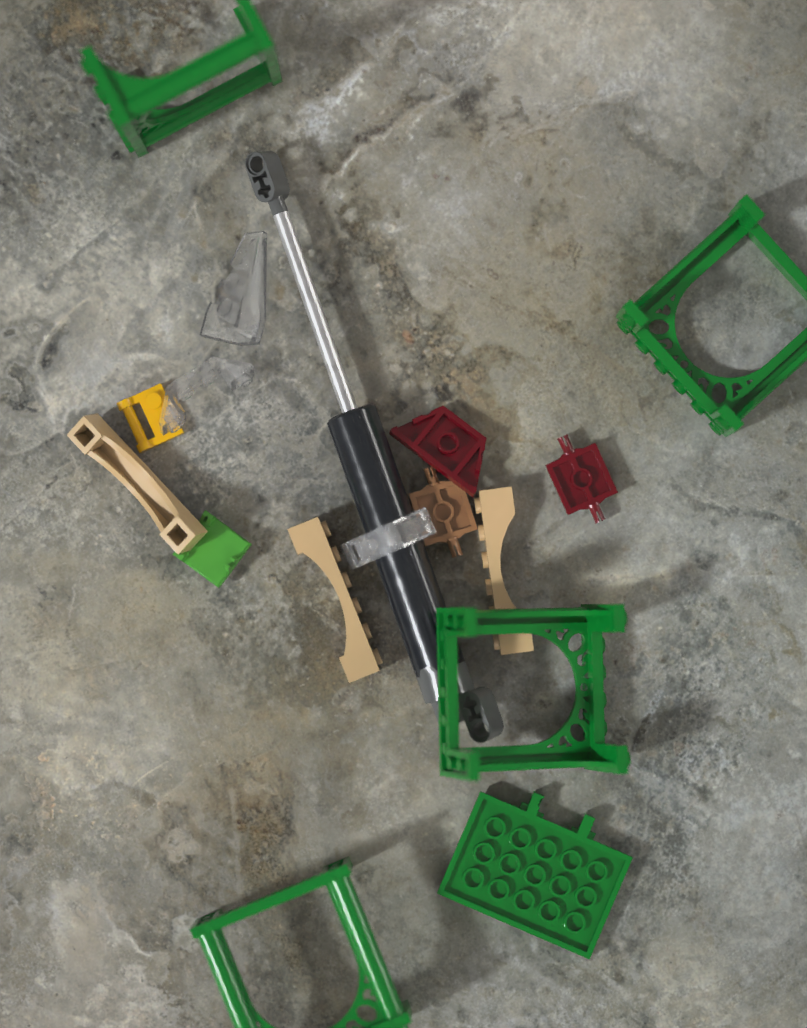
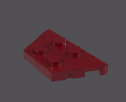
M445 406L438 407L427 415H420L412 419L411 422L400 427H393L390 430L389 435L471 497L475 496L487 440L485 436Z

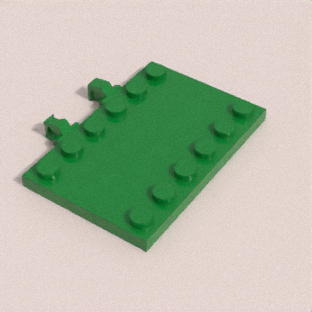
M480 791L437 890V894L590 959L633 857L594 840L596 833L590 830L595 818L589 814L584 813L583 820L578 828L571 826L568 829L543 818L544 813L539 812V806L545 796L533 791L528 804L522 802L520 807H517Z

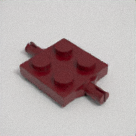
M568 434L564 435L563 438H558L557 440L564 454L558 460L545 465L566 514L570 515L579 510L589 509L595 524L599 523L600 520H605L606 518L599 504L605 498L618 493L596 443L584 448L574 449Z

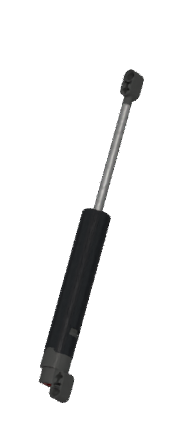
M273 151L251 152L245 161L246 171L257 199L269 204L342 412L332 417L327 425L425 704H432L439 724L436 608L446 607L376 406L366 405L357 408L284 201L289 195L290 187L278 154ZM457 639L459 723L465 721L471 738L475 742L484 743L503 732V720L492 691L484 686L474 687Z

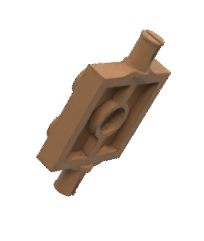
M432 466L430 470L433 477H431L429 469L425 468L423 470L429 485L422 490L409 494L425 546L438 542L448 543L452 558L457 557L454 546L458 556L463 555L458 539L466 533L478 530L467 494L452 481H439L436 470Z

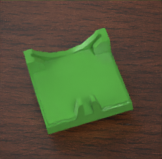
M205 510L199 522L208 532L190 551L177 554L174 551L173 555L220 588L252 544Z

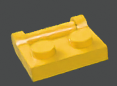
M161 383L116 403L119 411H123L138 443L136 448L139 453L148 451L184 434ZM139 403L155 435L154 438L149 440L133 409V406Z

